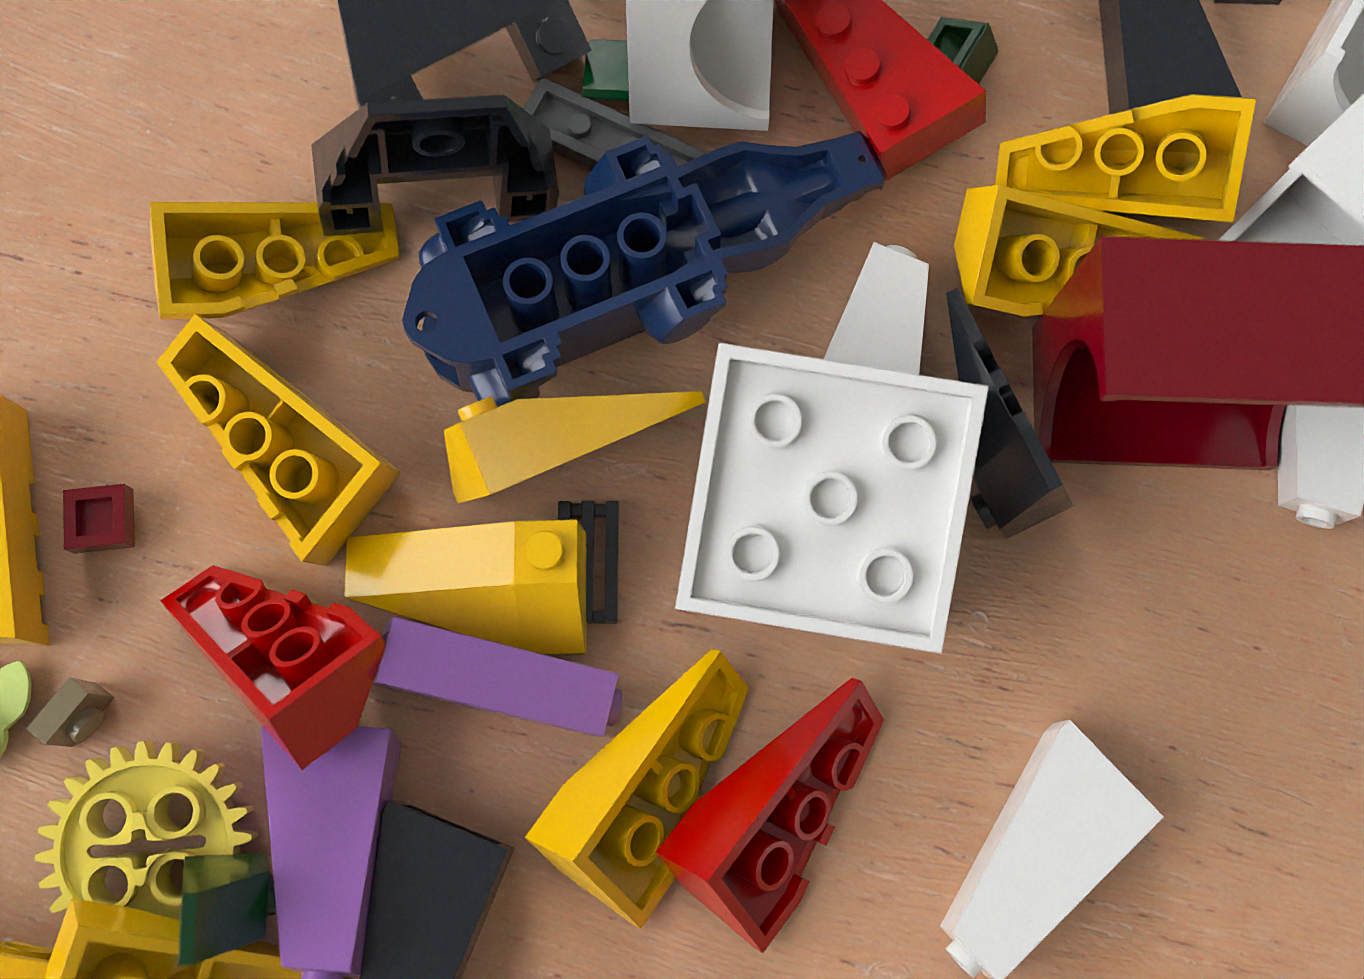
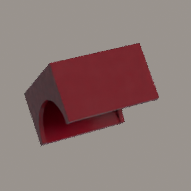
M1101 236L1032 327L1034 431L1051 463L1272 470L1278 466L1279 432L1286 405L1364 408V245Z

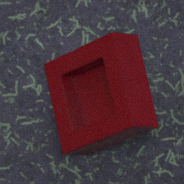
M126 484L63 490L64 550L77 554L135 547L133 488Z

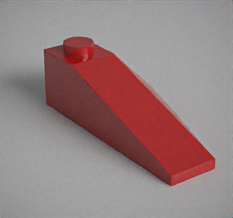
M215 565L210 566L160 600L173 619L265 730L301 770L305 769L357 729L386 643L382 636L350 607L335 602L329 608L312 603L306 593L293 589L287 595L267 589L260 579Z
M853 677L699 798L655 852L685 890L761 953H764L801 902L810 883L809 880L801 877L816 843L819 842L827 846L835 826L827 823L840 791H847L854 787L884 722V718L863 682Z

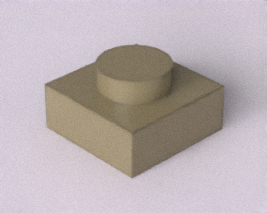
M69 678L26 730L44 745L73 747L76 743L87 740L96 732L105 718L103 710L114 697L96 682Z

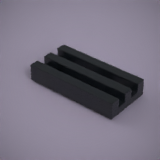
M558 501V520H572V517H582V527L586 531L587 624H618L619 502L606 501V504H595L594 501H582V504H571V501ZM595 517H606L605 610H593Z

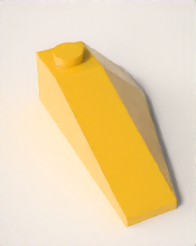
M1190 94L1001 141L995 185H1002L1100 211L1234 223L1256 98Z
M993 185L966 189L954 242V250L967 305L1026 317L1044 313L1101 236L1203 240L1204 238L1010 187Z
M150 202V238L160 320L191 319L194 314L201 318H225L396 261L399 258V247L393 203L380 202L383 232L324 236L317 202Z
M702 391L517 399L497 407L493 396L457 410L462 422L444 430L453 494L457 503L494 494L706 403Z
M578 520L512 521L347 537L344 597L451 632L542 655H587L586 531Z
M713 648L708 651L561 786L525 836L561 873L640 929H642L675 879V876L655 852L692 805L702 797L698 794L710 763L723 757L749 691L747 684L723 653Z
M71 898L48 963L45 979H301L302 973L281 967L280 946L262 941H256L194 965H178L181 920L140 909Z

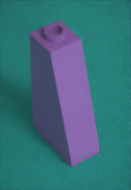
M395 617L384 625L381 636L386 643V647L372 685L591 736L604 737L606 726H614L618 718L622 703V690L616 689L619 675L617 673Z
M262 726L261 740L281 967L302 973L301 979H343V976L360 978L382 813L387 801L393 800L402 744L391 729L358 726L356 730L333 746L328 752L301 770Z

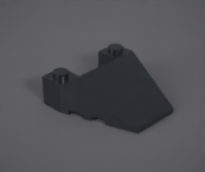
M337 0L358 108H361L366 103L424 100L412 78L413 75L505 28L532 81L592 51L568 0Z
M506 95L366 103L311 144L317 205L324 236L383 232L378 184L492 176L497 212L499 217L506 216L508 222L523 221L556 208L558 204L559 189L550 129Z

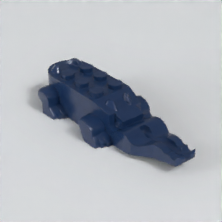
M860 131L798 147L764 145L740 141L713 150L680 166H677L671 153L665 155L660 144L653 146L649 136H644L604 153L586 177L584 197L513 225L509 224L506 216L499 217L496 208L493 207L486 210L481 200L436 217L434 222L438 233L429 238L418 253L421 270L413 280L402 318L404 331L413 345L424 350L428 362L441 379L459 390L474 393L478 401L493 396L497 407L517 399L538 398L540 396L539 386L557 376L556 367L645 331L661 344L675 343L696 333L710 321L713 315L726 306V299L723 294L727 292L728 288L725 281L728 273L751 272L763 269L776 262L788 253L802 234L811 229L820 220L840 211L847 204L859 200L869 191L874 189H880L881 191L887 178L886 171L868 138ZM422 318H424L421 331L418 329V323Z

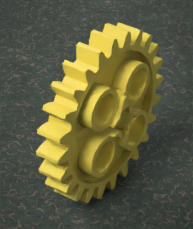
M150 740L138 742L134 758L126 746L111 748V766L101 758L87 760L85 764L90 780L78 775L67 777L64 783L73 795V798L50 800L47 805L54 813L61 817L59 823L38 828V833L54 840L53 849L35 855V861L54 864L55 871L38 883L39 887L53 888L59 886L62 895L49 908L50 911L55 913L68 908L70 900L73 898L140 909L181 920L182 891L174 886L170 878V869L176 859L185 860V856L245 854L240 852V845L258 837L257 831L240 829L239 820L254 811L253 805L234 807L231 801L243 787L242 783L238 782L222 787L218 781L223 775L226 765L222 762L210 766L205 771L200 769L205 752L202 749L191 750L183 760H180V743L176 741L166 742L158 757L155 745ZM176 793L183 794L192 803L193 816L186 827L174 824L169 818V801ZM111 799L119 802L126 812V823L120 833L109 830L104 823V808ZM194 835H202L206 838V844L203 847H175L154 855L145 850L102 857H94L91 854L93 845L127 844L144 837L149 841H162ZM110 866L120 868L127 876L128 889L123 898L111 895L106 889L105 874Z

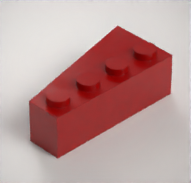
M775 0L778 12L854 133L860 131L868 138L886 171V181L986 123V90L883 0Z

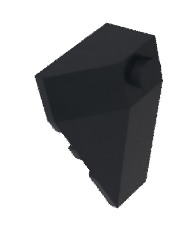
M956 287L947 292L946 296L958 381L988 386L973 471V479L980 493L970 498L986 529L997 525L999 530L1008 539L1073 507V504Z

